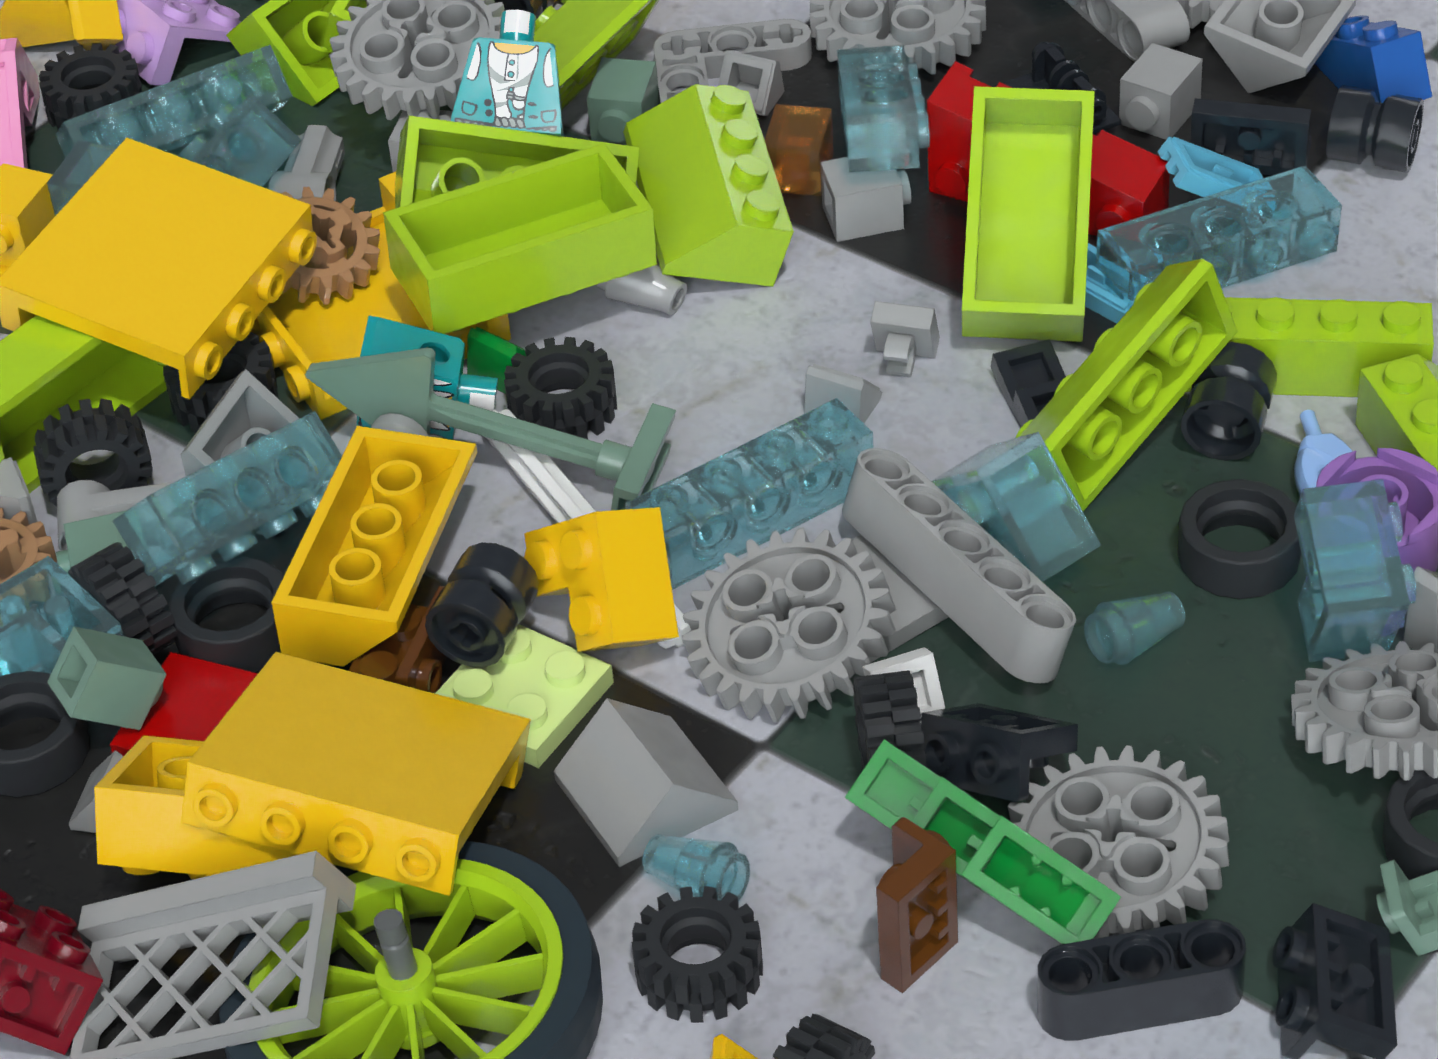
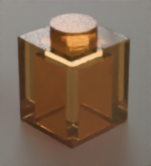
M776 104L765 137V143L781 193L821 196L820 162L832 160L834 154L832 109Z

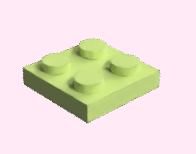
M518 624L517 632L496 664L487 667H469L462 664L435 694L531 719L524 762L539 768L610 688L614 681L611 664L586 653L577 652V649Z

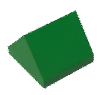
M477 326L475 329L471 327L467 335V374L498 378L497 390L506 394L504 384L506 366H512L511 358L516 353L526 357L525 349Z

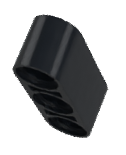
M1204 919L1053 947L1042 955L1037 965L1038 1022L1042 1029L1054 1038L1064 1041H1078L1213 1017L1230 1012L1240 1003L1243 996L1246 960L1245 938L1238 928L1228 922L1218 919Z

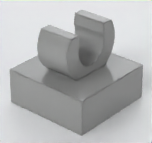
M875 301L870 323L876 351L884 352V360H889L886 370L888 375L911 377L915 356L936 358L940 335L935 308Z

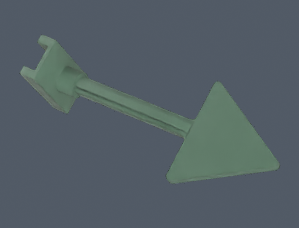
M431 348L312 363L305 373L307 379L371 426L380 415L388 413L401 414L420 424L429 437L431 421L595 469L596 476L616 481L611 510L646 508L670 453L671 444L664 441L675 419L676 410L652 403L632 447L607 439L601 444L436 395L433 391L436 353Z

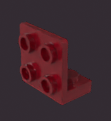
M0 889V1032L65 1055L103 982V978L90 955L91 949L82 940L76 929L77 923L71 917L47 906H39L37 912L13 904L14 899L12 896Z

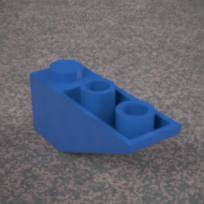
M1366 15L1347 17L1314 63L1338 89L1342 85L1374 90L1379 103H1383L1388 96L1391 97L1396 94L1421 98L1423 100L1432 97L1421 31L1397 27V22L1393 20L1374 23L1370 22L1369 16Z

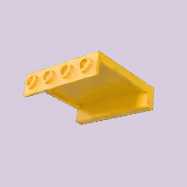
M126 137L0 277L1 325L3 328L15 331L35 315L176 368L179 372L181 396L190 400L205 380H210L217 374L223 358L236 342L243 341L249 335L255 319L269 302L274 303L278 300L284 290L285 283L300 265H306L312 258L317 244V235L313 232L311 205Z
M396 171L378 178L383 206L370 211L372 214L370 228L379 229L380 231L378 244L380 252L377 269L370 272L369 284L363 287L354 283L352 297L349 299L341 296L338 291L331 292L329 304H323L316 293H310L305 303L298 302V290L291 287L287 292L281 294L277 301L274 303L269 302L255 319L251 330L252 333L259 336L260 343L265 341L269 346L274 369L280 367L283 371L286 384L295 401L299 403L305 400L319 420L348 408L307 379L305 373L312 363L360 357L368 316L380 317L430 330L390 267L383 212L395 209ZM353 246L348 248L347 260L354 252ZM508 314L446 334L460 338L465 343L464 359L467 358V335L471 327L475 329L477 326L507 341L511 340Z
M275 652L188 761L181 823L297 855L317 851L331 864L450 896L454 887L458 854L499 786L515 789L522 777L531 719Z

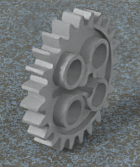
M365 0L366 8L350 6L348 12L351 21H338L336 26L339 36L330 39L333 53L330 54V59L341 92L348 91L350 102L353 105L364 101L368 114L376 112L383 106L387 120H392L400 110L406 111L408 116L417 117L420 110H428L430 116L433 119H437L441 106L448 105L452 110L454 108L473 39L478 37L499 39L501 14L505 11L504 4L502 2L495 3L494 0Z
M810 0L811 37L816 38V49L827 50V60L829 62L843 58V70L848 71L858 65L863 66V76L865 77L873 74L876 69L884 70V76L889 80L894 76L896 70H903L909 79L914 78L915 69L923 68L930 74H936V63L941 62L952 66L956 61L955 54L969 57L971 55V44H980L982 42V31H986L985 0Z
M799 527L794 534L792 542L784 543L781 535L776 530L771 533L769 547L761 549L755 541L749 539L746 541L748 556L739 559L731 553H725L723 556L728 570L724 574L712 570H707L704 573L711 590H694L691 592L690 595L697 610L683 614V619L685 623L689 624L691 631L682 635V641L689 654L687 659L696 678L700 679L709 697L718 694L724 708L727 710L740 703L746 717L752 719L762 706L765 705L772 721L778 722L785 706L793 705L799 718H806L808 702L817 699L822 707L829 710L832 708L830 695L832 691L839 689L843 693L853 696L854 690L850 678L854 674L864 676L862 666L871 664L868 656L885 657L888 654V649L882 636L895 633L890 613L896 610L889 592V586L881 567H875L870 552L865 550L857 554L853 541L849 537L835 546L830 531L824 529L814 542H810L804 527Z
M1399 641L1395 650L1386 651L1382 646L1374 643L1371 644L1370 653L1364 655L1349 648L1345 650V661L1325 657L1323 658V669L1307 668L1305 670L1306 680L1295 682V694L1291 695L1292 726H1295L1296 740H1305V751L1307 753L1323 752V763L1326 765L1346 760L1347 773H1354L1365 766L1373 768V777L1376 779L1383 777L1389 770L1399 771L1403 780H1410L1414 770H1424L1432 778H1438V653H1435L1434 643H1427L1420 650H1410L1405 641Z
M1126 745L1121 752L1119 760H1109L1107 752L1101 746L1096 748L1094 763L1086 765L1075 753L1069 754V771L1061 773L1052 766L1047 765L1043 767L1046 786L1043 787L1029 782V796L1025 800L1026 803H1009L1008 811L1012 823L1121 896L1094 939L1107 937L1109 933L1124 934L1140 929L1160 927V922L1166 919L1174 925L1187 923L1185 906L1205 911L1208 908L1206 889L1220 890L1222 887L1221 868L1229 866L1227 844L1229 842L1227 819L1222 817L1220 798L1218 795H1207L1206 780L1202 775L1187 780L1185 762L1182 760L1173 763L1165 770L1162 769L1160 751L1154 750L1143 762H1138L1134 759L1132 746Z

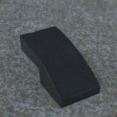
M1050 339L992 354L990 366L1009 408L1020 427H1022L1029 420L1035 419L1054 397L1058 385L1066 377Z

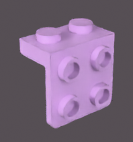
M117 0L123 40L115 44V46L119 47V52L127 50L131 53L132 59L135 58L139 75L150 85L169 86L184 38L231 42L226 35L241 22L239 21L240 15L235 10L218 4L215 0Z

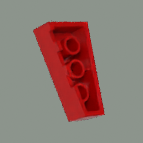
M955 61L927 99L929 192L968 202L974 86H991L972 78L974 70ZM999 82L998 85L996 86V87L1012 88V87H1010V86H1008V85H1005V84H1003V83H1001V82ZM1101 130L1097 135L1093 134L1088 234L1143 248L1169 207L1170 173H1168L1165 167L1168 161L1104 130Z

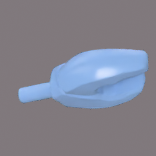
M1305 410L1300 414V420L1306 437L1303 438L1299 446L1294 465V479L1300 497L1314 512L1316 482L1319 474L1336 457L1353 451L1336 435L1332 433L1322 434L1315 412L1313 410Z

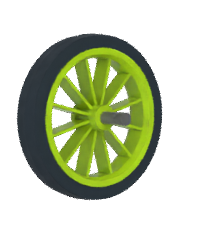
M466 841L458 854L454 887L450 896L334 865L356 884L353 910L336 914L330 955L343 947L369 973L329 965L324 997L329 998L323 1000L319 1028L235 1046H226L225 1048L227 1059H354L362 1052L364 1054L361 1059H394L400 1048L411 1050L412 1059H425L424 1048L441 1041L459 1059H587L596 1039L602 1016L603 991L600 957L587 920L579 903L569 889L540 864L505 848ZM443 916L424 950L413 948L410 919ZM473 918L493 922V924L458 946ZM310 920L295 923L278 943L289 952L307 933ZM376 930L383 956L362 935ZM255 932L245 935L230 963L257 935ZM527 941L538 953L497 962ZM271 950L243 982L254 991L278 965L281 959ZM296 975L268 1008L272 1012L297 1007V1005H288L295 992L299 991L301 979ZM237 989L220 1006V1023H225L246 1000ZM540 989L533 1007L496 999ZM456 1024L509 1036L490 1052L485 1053ZM326 1035L293 1058L282 1045L284 1043Z

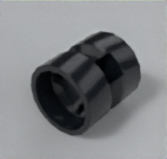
M1342 85L1337 93L1330 118L1326 146L1327 158L1361 164L1368 155H1371L1375 166L1408 173L1414 162L1419 143L1424 100L1396 94L1395 96H1388L1383 103H1379L1374 90Z
M1229 342L1192 384L1181 419V431L1185 441L1197 452L1213 459L1224 461L1237 460L1252 454L1260 444L1266 423L1267 409L1270 408L1277 379V372L1273 362L1262 351L1247 344Z
M483 542L469 546L461 555L448 577L447 585L440 591L426 615L425 628L430 641L441 653L460 664L469 667H487L496 664L506 652L517 632L518 624L524 619L537 595L539 582L535 570L524 557L511 548L497 543Z

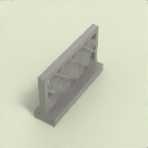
M312 851L82 906L77 931L92 941L90 955L103 978V982L73 1038L69 1059H173L226 1048V1046H235L319 1028L336 914L353 910L356 884L319 852ZM310 920L307 933L287 952L278 942L295 923ZM254 932L257 934L229 966L219 957L236 936ZM196 946L197 949L169 979L161 970L165 963L177 950ZM273 950L281 961L258 987L252 991L243 981L265 956ZM138 959L139 962L111 991L109 984L114 961L122 963ZM213 964L221 974L193 1004L184 994L205 970ZM297 975L301 979L297 1007L272 1012L268 1006ZM154 977L162 987L139 1013L134 1016L126 1006ZM237 989L246 1000L225 1023L212 1025L208 1019ZM177 1002L186 1013L166 1035L154 1038L149 1032ZM119 1015L127 1026L107 1048L97 1050L100 1035Z

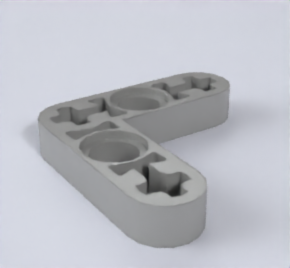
M778 19L666 32L655 40L653 46L654 61H656L660 104L682 92L673 91L675 88L691 87L694 84L709 86L708 79L720 78L725 56L723 50L740 48L744 50L738 51L739 53L779 61L781 71L801 68L812 57L811 30L809 26L795 19Z

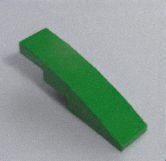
M885 739L845 796L846 800L891 830L892 825L901 817H905L924 830H933L940 834L956 850L957 875L1060 944L1094 939L1121 898L1120 895L1002 815L999 816L945 778L939 777Z

